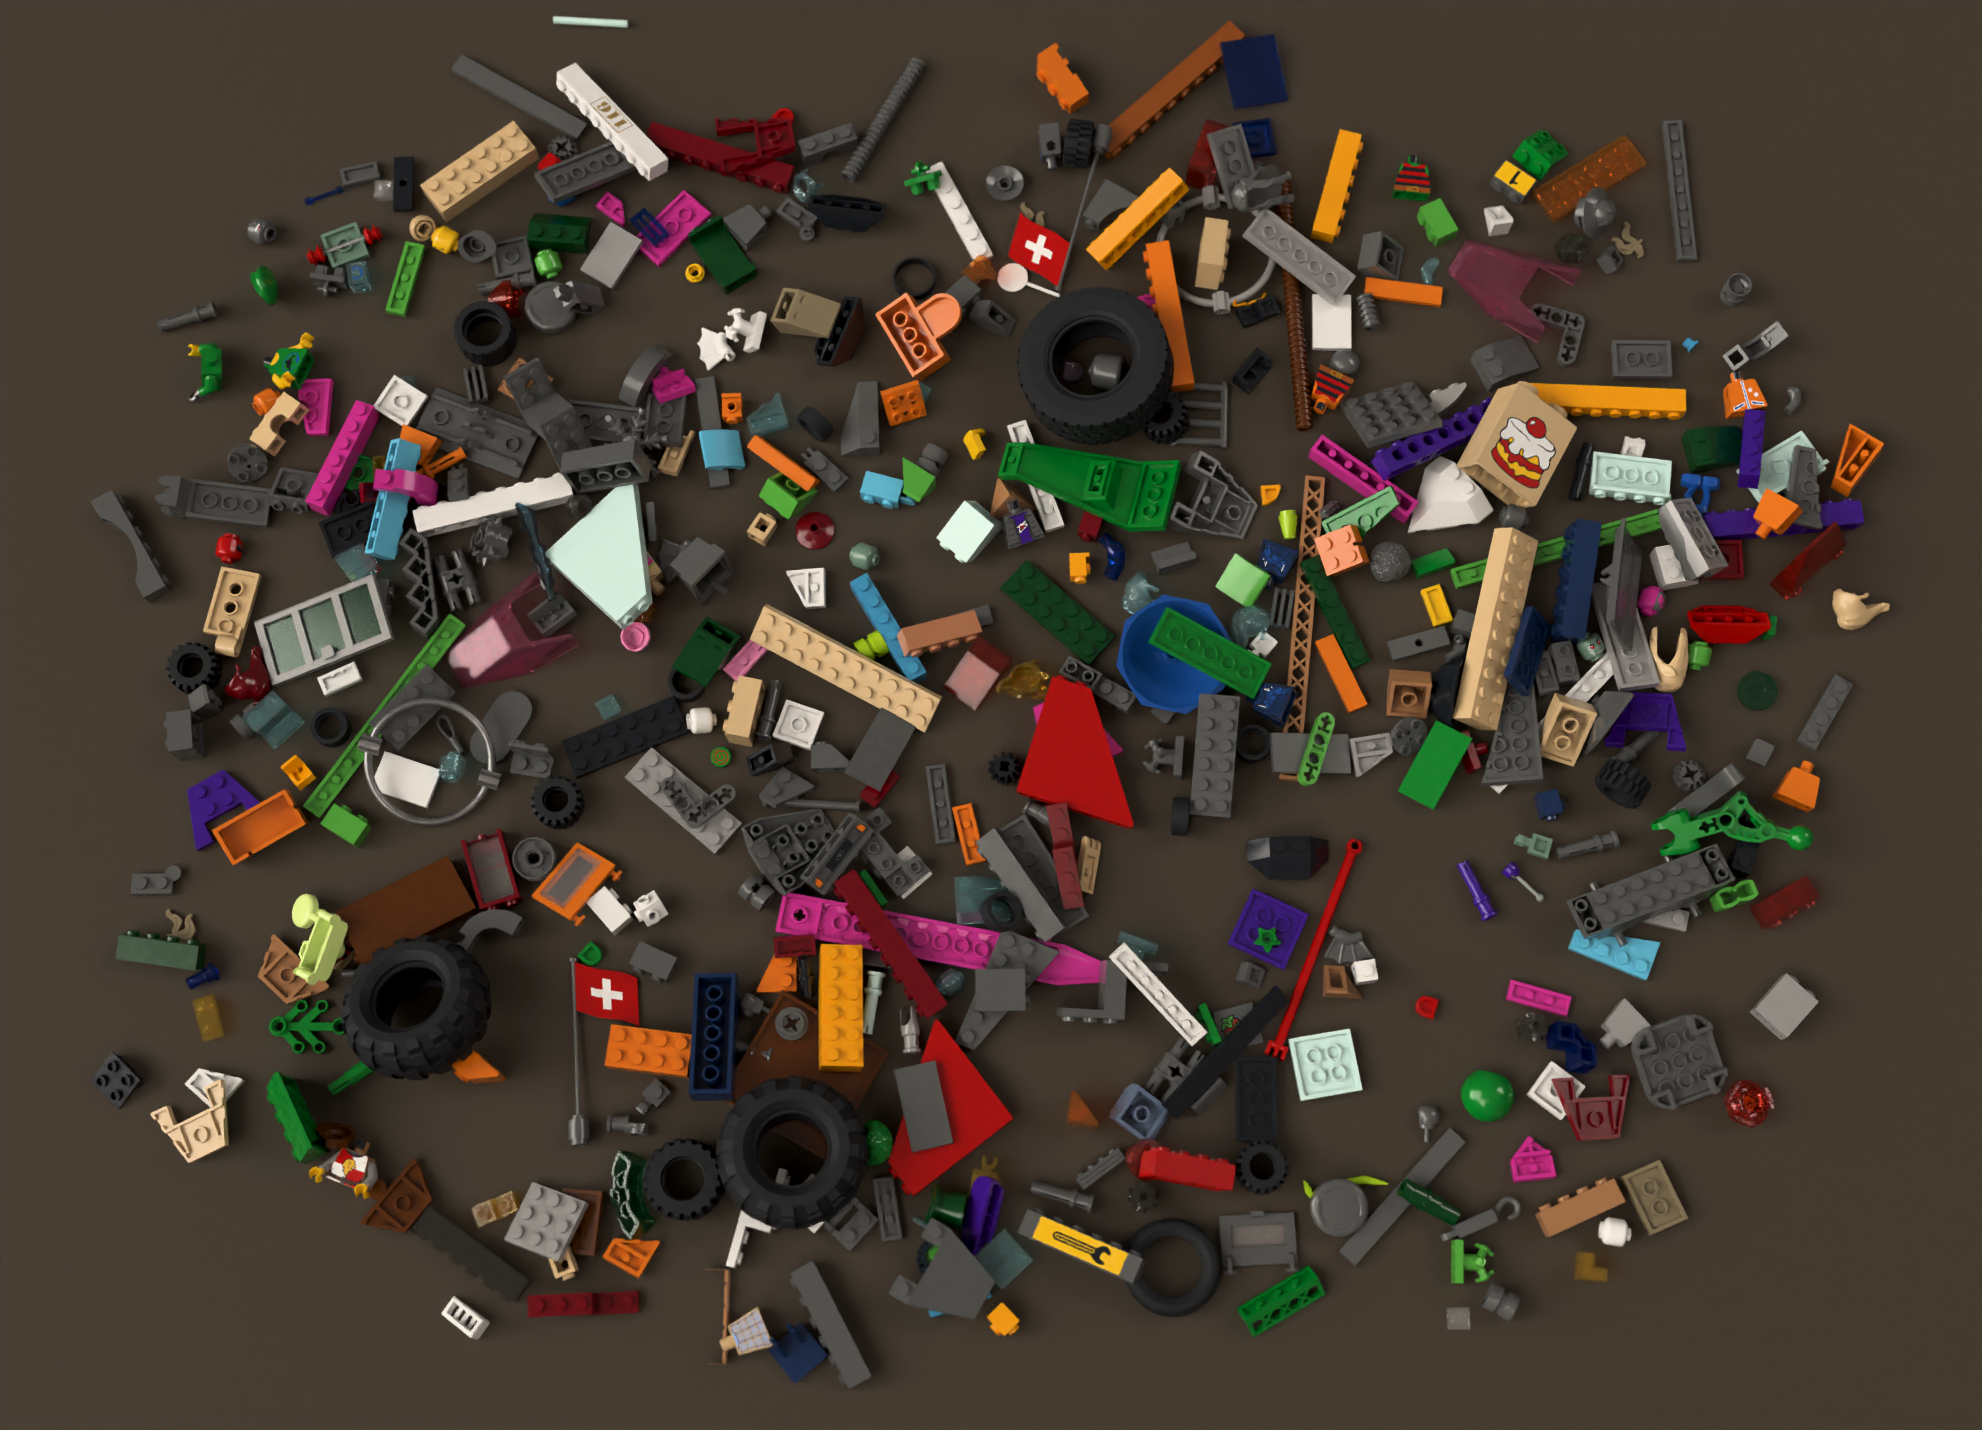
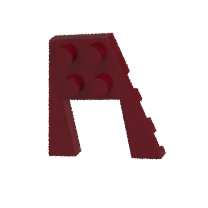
M715 118L717 137L755 131L757 152L720 157L722 175L726 176L795 152L796 147L791 119H767L768 122H757V119L738 121V118H729V121H720L719 118Z

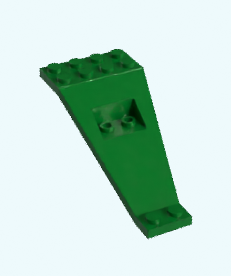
M1017 442L1007 443L998 477L1001 480H1021L1129 532L1166 531L1182 464L1179 460L1138 461Z

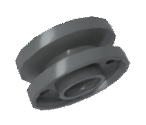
M530 837L521 841L515 847L512 855V862L516 872L526 880L533 882L545 880L558 863L557 853L551 844L538 837ZM539 855V861L536 864H531V857Z

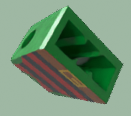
M1411 155L1408 157V163H1401L1391 198L1428 201L1430 195L1428 166L1419 164V156Z

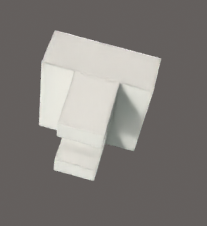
M1625 436L1621 455L1642 457L1645 440Z

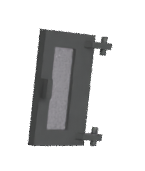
M1251 1211V1214L1219 1216L1222 1267H1227V1271H1223L1224 1275H1235L1236 1270H1232L1233 1266L1289 1264L1290 1268H1285L1286 1272L1299 1271V1268L1294 1265L1298 1263L1294 1212L1264 1214V1211Z

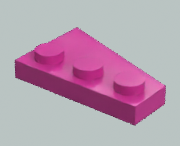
M331 378L305 379L301 390H298L299 402L309 409L303 418L306 433L309 436H328L334 384Z

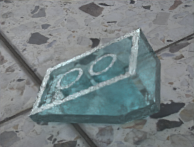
M979 876L954 877L957 925L984 923L980 913L984 900L999 891L1010 893L1009 890L1006 891L1001 886V880ZM1001 901L993 902L992 912L995 918L1000 922L1009 921L1011 915L1007 905Z

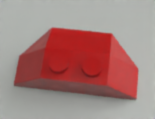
M1701 605L1692 611H1687L1690 628L1706 643L1746 644L1771 628L1766 612H1758L1755 609L1744 606Z

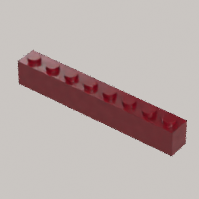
M651 122L646 134L668 159H677L687 165H696L706 171L718 172L720 175H722L720 157L750 153L655 122ZM772 159L731 173L725 177L731 176L741 182L754 183V185L760 188L766 187L779 194H788L796 174L793 165Z
M855 869L834 882V893L839 900L843 898L847 903L845 909L851 917L853 915L856 916L859 921L856 923L862 933L867 932L870 937L868 942L874 950L878 949L882 954L880 959L886 967L890 965L894 971L891 975L897 984H903L905 987L903 992L908 1000H914L917 1004L915 1010L921 1018L925 1016L929 1020L946 1008L948 1003Z

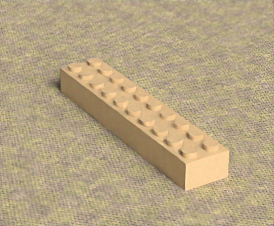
M1513 527L1494 529L1453 713V719L1477 730H1497L1508 683L1504 677V670L1507 667L1510 651L1513 648L1516 633L1520 627L1538 540Z

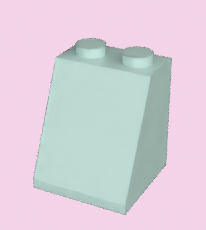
M964 501L936 538L941 541L939 544L944 549L955 553L954 557L957 560L967 563L972 562L1000 532L1003 525L1001 521L990 516V512L978 502Z

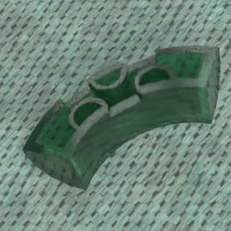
M618 1150L611 1170V1176H613V1189H610L612 1207L615 1206L618 1215L616 1220L630 1240H634L645 1235L656 1222L649 1213L643 1197L642 1182L647 1160L635 1153Z

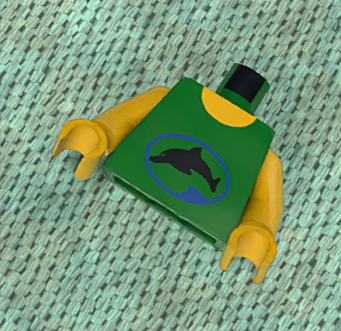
M304 333L298 345L278 349L274 358H265L264 367L268 369L273 382L280 389L284 390L287 387L301 390L315 361L308 348L312 347L311 342L314 340V337L310 334Z

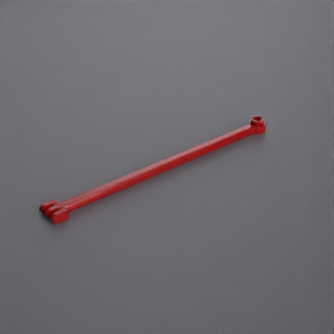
M1351 839L1346 844L1347 853L1275 1041L1269 1040L1264 1054L1266 1055L1270 1053L1271 1048L1274 1049L1272 1057H1277L1278 1052L1281 1051V1061H1284L1289 1047L1284 1046L1354 860L1356 855L1362 851L1363 845L1360 840L1356 843L1358 845L1356 850L1351 847V844L1355 843L1356 839Z

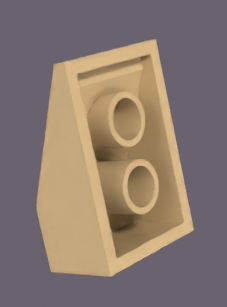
M1557 693L1554 694L1547 710L1539 739L1541 757L1574 767L1597 716V712L1592 704Z

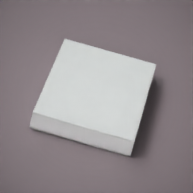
M1312 294V350H1351V295H1342L1333 306L1320 295Z
M385 751L374 778L382 794L428 809L442 771Z

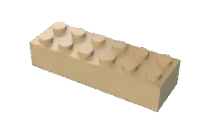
M512 121L420 186L425 196L444 220L448 222L538 160L539 156L535 146L518 125Z

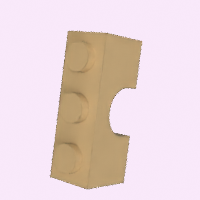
M283 392L249 439L275 457L286 442L279 434L281 425L287 421L299 425L309 409Z

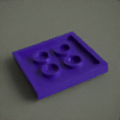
M1252 889L1227 945L1284 970L1309 914ZM1258 928L1264 930L1276 928L1275 935L1281 944L1272 946L1270 952L1266 953L1263 946L1254 944L1259 937Z

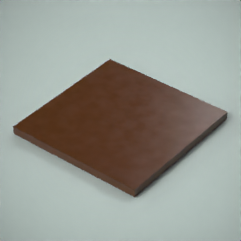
M782 990L736 1067L734 1100L724 1102L734 1107L737 1100L746 1091H751L759 1086L761 1082L772 1078H786L792 1075L820 1080L831 1085L832 1088L843 1094L856 1110L889 1052L863 1037V1068L861 1072H819V1011ZM788 1007L801 1009L808 1018L807 1032L800 1039L793 1041L782 1038L777 1033L775 1027L777 1015ZM787 1016L788 1024L784 1029L791 1027L796 1032L797 1030L795 1024L800 1019L792 1021L791 1018L789 1019V1017ZM755 1046L754 1053L751 1054L750 1052H751V1050L753 1049V1047ZM769 1048H773L770 1060L767 1062L766 1057L761 1054V1051H768ZM788 1120L778 1123L771 1128V1130L826 1161L828 1145L822 1133L813 1125L800 1120Z

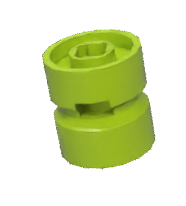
M878 630L868 634L867 639L861 638L853 643L855 651L874 661L875 656L882 657L889 653L888 646Z

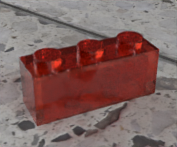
M1806 875L1749 909L1762 929L1768 926L1770 929H1773L1781 924L1780 919L1786 916L1787 919H1790L1799 914L1797 909L1804 907L1806 910L1816 904L1814 900L1820 896Z

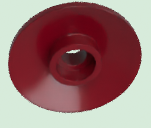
M807 513L796 524V538L807 549H822L834 537L833 522L823 513ZM817 526L818 529L816 531H812L811 527Z

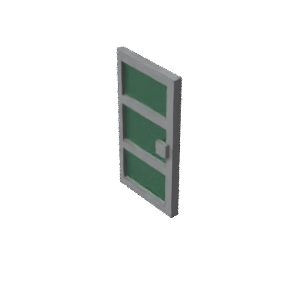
M374 574L254 621L270 680L274 687L394 640Z

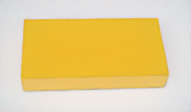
M1440 584L1422 589L1420 593L1433 627L1453 622V617Z

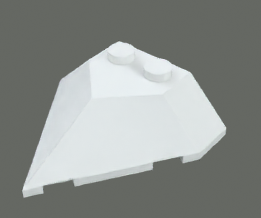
M1439 456L1425 468L1417 496L1419 503L1413 512L1408 533H1415V531L1420 530L1429 531L1458 527L1459 525L1470 523L1471 525L1479 524L1493 512V508L1481 488L1465 472L1456 467L1457 464Z

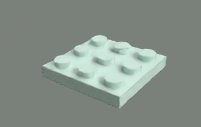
M1350 1028L1288 1040L1300 1101L1363 1090Z

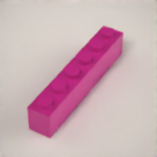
M358 400L355 401L305 500L312 511L330 517L350 477L351 471L356 465L358 457L361 455L380 417L373 405Z
M1321 435L1310 450L1308 458L1365 498L1389 486H1393L1401 504L1390 515L1401 523L1405 524L1416 509L1419 501L1390 481H1383L1377 472L1324 435Z

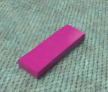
M1510 980L1506 996L1507 1001L1563 1017L1568 1015L1572 998L1568 995L1516 980Z

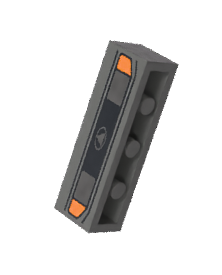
M849 813L800 878L817 892L825 895L832 890L837 878L845 873L847 865L851 860L858 856L861 847L871 839V834L874 830L859 817Z

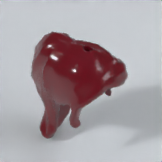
M255 645L252 648L249 670L241 674L240 665H235L236 673H234V677L228 686L224 687L225 695L239 700L251 698L260 700L267 695L270 689V676L261 656L262 647Z

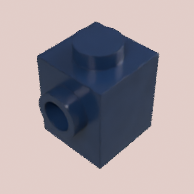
M1558 789L1538 792L1534 796L1539 820L1546 819V822L1558 820V817L1565 809L1564 801L1559 797Z

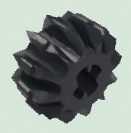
M1004 751L1001 752L1000 758L996 754L993 755L995 761L991 760L988 762L991 766L988 768V773L992 774L990 779L995 780L998 778L997 785L1005 781V786H1008L1009 779L1015 783L1016 778L1014 776H1021L1018 770L1022 768V765L1016 764L1019 758L1011 759V752L1005 757ZM1003 765H1004L1005 767L1008 766V771L1005 772V770H1004V771L1002 772V771H1001V766H1003Z

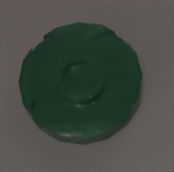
M1754 671L1749 672L1740 679L1736 693L1743 706L1750 710L1762 711L1774 704L1778 695V687L1770 675Z

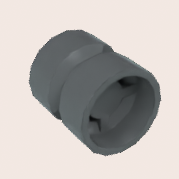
M1743 273L1732 274L1720 291L1722 302L1730 307L1740 305L1752 289L1751 279Z
M928 443L922 451L923 457L918 458L915 465L937 478L941 471L940 467L944 466L949 455L940 447Z
M251 703L243 709L242 715L237 714L230 720V723L245 740H248L255 734L256 728L261 729L269 721ZM252 717L254 721L250 724L247 719Z
M754 873L742 884L738 895L746 901L751 900V905L761 912L772 901L776 891L768 884L763 885V880Z
M1493 1282L1484 1295L1481 1307L1490 1312L1497 1310L1499 1317L1509 1321L1514 1315L1521 1297L1510 1291L1505 1293L1504 1287Z

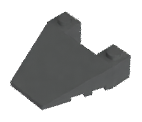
M1200 450L1190 456L1184 470L1185 473L1200 481L1188 507L1178 501L1172 503L1167 526L1177 532L1242 540L1258 504L1242 487L1235 483L1230 473L1227 474L1217 459Z
M931 1218L921 1235L924 1241L938 1248L918 1285L899 1275L888 1294L909 1307L974 1320L995 1284V1280L950 1228Z

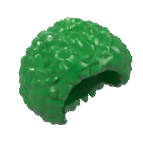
M870 1120L863 1125L868 1145L867 1165L876 1166L890 1157L893 1139L890 1131L880 1121L877 1122V1120Z

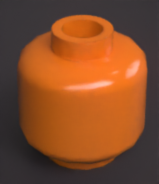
M266 388L254 396V402H252L255 411L260 416H265L281 394L279 391H274L271 388Z

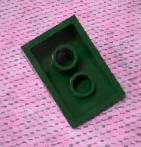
M1738 426L1694 428L1686 430L1681 437L1691 474L1739 465L1741 435Z

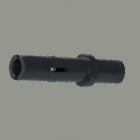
M1582 443L1579 458L1575 462L1577 466L1568 498L1572 501H1580L1587 471L1592 464L1590 460L1594 446L1591 443Z

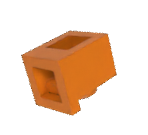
M741 393L721 394L723 422L731 425L743 422V399Z

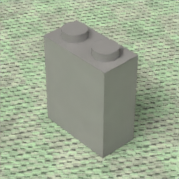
M1786 973L1780 976L1749 1012L1780 1040H1783L1794 1031L1819 1001L1815 999V995L1810 990L1804 989L1799 985L1797 978Z

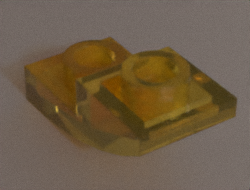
M214 994L194 999L193 1005L203 1042L223 1037L225 1034L219 1018V1010Z
M510 1191L471 1207L477 1226L482 1227L518 1212L520 1205L515 1191Z

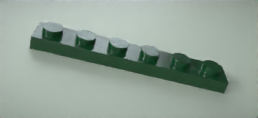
M1319 555L1302 561L1299 565L1351 670L1370 662L1371 660L1330 577L1326 574Z

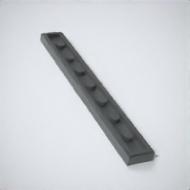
M462 54L451 68L453 73L579 141L588 128L586 122Z
M1664 120L1662 122L1676 260L1677 262H1696L1698 258L1682 120Z
M1448 1128L1403 1180L1407 1178L1426 1187L1463 1146L1465 1141L1451 1128ZM1401 1182L1338 1251L1353 1266L1362 1259L1410 1205L1404 1198L1397 1195Z

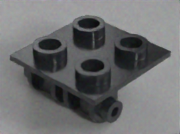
M113 1051L91 1079V1082L117 1109H120L135 1087L140 1088L144 1084L142 1081L143 1077L139 1076L136 1072L134 1073L135 1069L130 1068V1064H127L121 1055H117Z

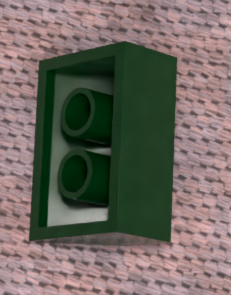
M535 213L528 226L527 242L531 250L543 251L552 249L555 252L587 254L592 218Z

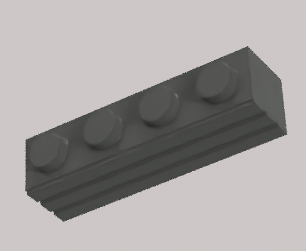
M1119 1148L1111 1149L1108 1152L1109 1155L1106 1157L1103 1155L1098 1159L1097 1164L1088 1166V1170L1085 1173L1082 1171L1076 1175L1078 1177L1076 1181L1083 1190L1126 1159Z

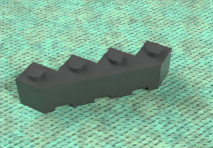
M411 528L399 542L402 551L412 557L402 569L405 576L415 583L406 595V598L411 605L419 610L409 623L415 632L429 641L441 625L431 547L425 537Z

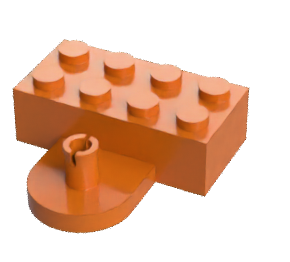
M906 292L875 314L912 377L919 382L951 361L940 339L953 331L959 325L962 318L961 305L953 296L945 293L936 294L921 305H918L914 297Z

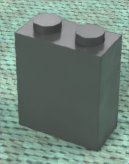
M975 969L976 1011H1026V1006H1030V995L1025 994V986H1029V973H1025V969Z

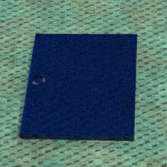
M1274 34L1252 38L1246 37L1245 39L1220 43L1233 109L1257 105L1262 106L1288 100Z

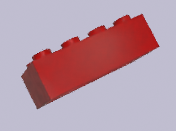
M1158 1147L1142 1152L1139 1177L1212 1191H1233L1236 1165L1229 1164L1227 1159H1209L1210 1156L1197 1154L1195 1156L1190 1155V1152L1186 1151L1174 1152L1170 1151V1148Z

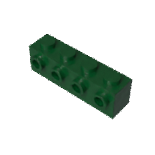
M127 930L126 933L119 934L116 959L194 971L203 969L206 944L199 943L198 939L182 941L179 940L180 937L178 936L162 938L159 937L160 934L158 933L142 935L138 930Z

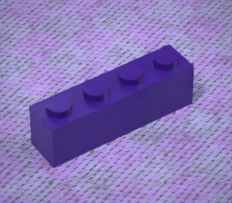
M1745 409L1737 487L1758 489L1765 423L1764 410Z

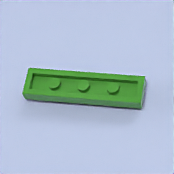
M405 242L385 309L387 314L406 317L425 253V245Z

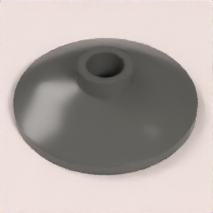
M998 166L991 170L986 178L988 193L999 201L1015 199L1021 194L1024 187L1021 173L1011 166ZM1005 184V185H1007L1008 187H1007V188H1002L1001 186Z

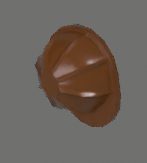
M325 1122L316 1127V1131L320 1135L323 1144L331 1150L336 1151L346 1148L355 1137L354 1129L343 1124Z

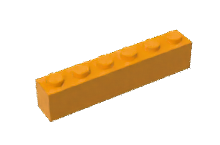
M1339 130L1310 238L1328 243H1333L1334 237L1338 238L1341 226H1338L1339 220L1343 221L1346 210L1342 209L1343 203L1347 204L1350 192H1347L1348 186L1352 187L1355 177L1351 173L1352 170L1357 169L1359 159H1356L1357 153L1361 154L1363 142H1360L1362 134Z
M1168 168L1086 250L1107 271L1190 189L1173 170Z

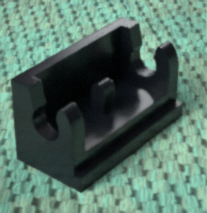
M1257 347L1233 375L1232 383L1249 395L1271 369L1272 364L1270 362L1272 359Z

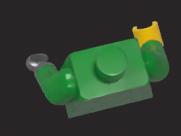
M215 343L189 344L188 346L192 348L191 353L188 354L189 356H201L202 387L196 390L194 397L193 393H190L189 400L191 402H195L198 397L202 398L216 390H222V349H219Z

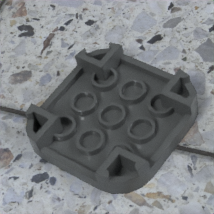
M1681 1014L1646 1027L1634 1036L1631 1044L1632 1056L1645 1095L1652 1104L1672 1110L1677 1109V1106L1709 1094L1715 1095L1721 1091L1720 1088L1725 1082V1077L1728 1076L1727 1068L1723 1067L1711 1031L1714 1028L1710 1021L1696 1014Z

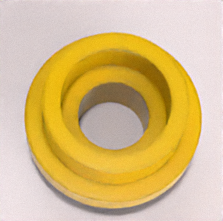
M699 264L689 265L685 272L686 278L693 283L700 282L705 276L704 269ZM694 272L699 273L697 276H692Z

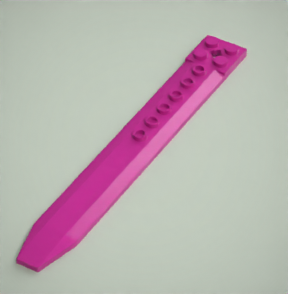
M795 893L783 895L775 930L776 933L787 935L815 934V940L843 945H862V949L880 952L878 949L874 950L868 942L870 937L867 932L862 933L856 923L859 921L856 916L853 915L851 917L845 909L847 903ZM799 910H802L803 915H806L805 919L803 918L801 921H797V918L794 917V914L798 913ZM883 910L914 956L920 960L973 970L986 969L1000 936V933ZM1028 938L1059 951L1057 956L1036 978V982L1057 986L1099 983L1100 960L1064 944Z

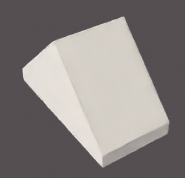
M1503 206L1484 208L1489 236L1508 234L1513 224V218Z

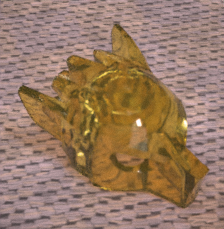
M1039 659L1018 664L1007 678L998 682L996 691L997 693L1007 692L1017 699L1033 698L1045 700L1047 692L1042 691L1046 690V686L1042 684L1050 676L1040 671L1039 666L1035 665Z

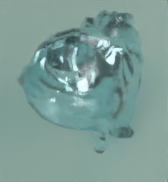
M1137 572L1126 584V593L1122 597V605L1130 614H1135L1153 602L1148 590L1153 592L1159 590L1158 587L1148 584L1144 572Z
M1255 605L1246 606L1236 611L1231 624L1233 643L1246 649L1248 639L1258 635L1260 632H1262L1260 639L1264 640V635L1270 624L1269 613Z

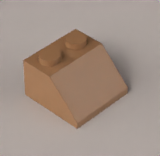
M1390 669L1387 685L1386 715L1427 718L1432 688L1430 672Z

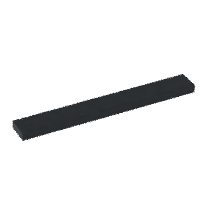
M1274 986L1161 1104L1174 1119L1177 1120L1286 1006L1289 999L1279 987Z

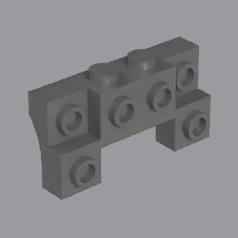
M879 807L863 819V822L871 827L874 832L871 834V839L861 847L860 851L862 853L860 857L866 864L870 863L874 867L872 872L879 880L883 879L899 898L916 882L927 875L930 869L918 854L906 863L902 862L881 836V833L892 826V822Z

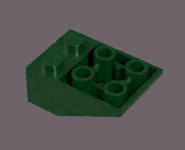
M706 616L696 628L672 667L707 687L734 654L741 636Z

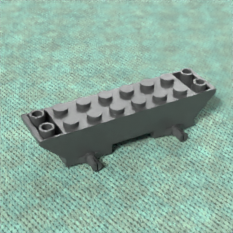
M1717 843L1675 860L1672 855L1663 856L1666 863L1602 888L1599 887L1597 881L1589 884L1591 892L1566 901L1584 939L1597 938L1600 940L1615 936L1619 947L1628 944L1623 932L1636 926L1639 922L1681 908H1690L1694 918L1700 917L1702 913L1697 904L1735 881Z

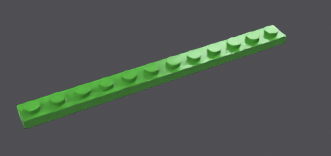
M1658 509L1626 518V528L1632 538L1662 530ZM1621 520L1601 526L1598 548L1615 543L1616 529L1621 526ZM1563 537L1539 543L1533 567L1562 559L1561 551L1565 547L1566 540ZM1488 558L1451 569L1450 574L1455 588L1460 589L1483 582Z
M449 613L305 802L304 808L318 818L322 816L363 762L364 752L358 750V745L362 733L370 735L373 729L369 722L426 664L431 669L435 667L466 626L463 622Z

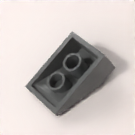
M1522 336L1491 343L1474 351L1470 359L1488 393L1540 368Z

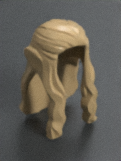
M1654 627L1649 636V648L1660 681L1659 686L1655 687V689L1661 692H1674L1683 685L1686 677L1689 658L1687 631L1685 628H1681L1677 639L1676 654L1672 661L1666 664L1657 654V627Z

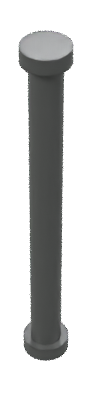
M796 799L783 805L860 812V801L855 803ZM762 801L763 807H767V805H769Z

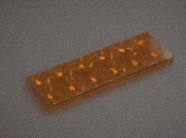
M1624 134L1534 189L1531 195L1551 221L1555 223L1576 210L1580 198L1586 197L1593 188L1601 187L1608 190L1644 168L1647 162Z

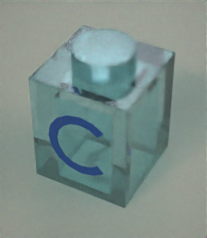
M360 261L346 264L348 284L353 293H365L367 290H372L370 270L366 262Z

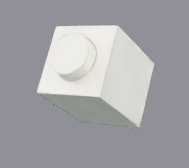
M1375 959L1357 961L1351 965L1355 986L1375 983L1378 980Z

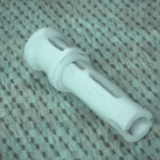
M876 971L867 972L869 975L868 984L864 988L867 995L863 1012V1033L870 1035L873 1034L878 997L883 992L881 990L882 980L886 975Z

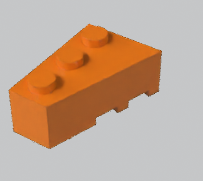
M1054 43L1038 54L1036 74L1041 82H1045L1048 86L1050 94L1057 97L1063 110L1066 109L1069 114H1072L1088 103L1089 93L1077 74L1073 75L1068 69V60L1061 58L1057 52L1059 46L1057 43Z
M1850 424L1844 438L1831 488L1848 497L1880 455L1884 443Z

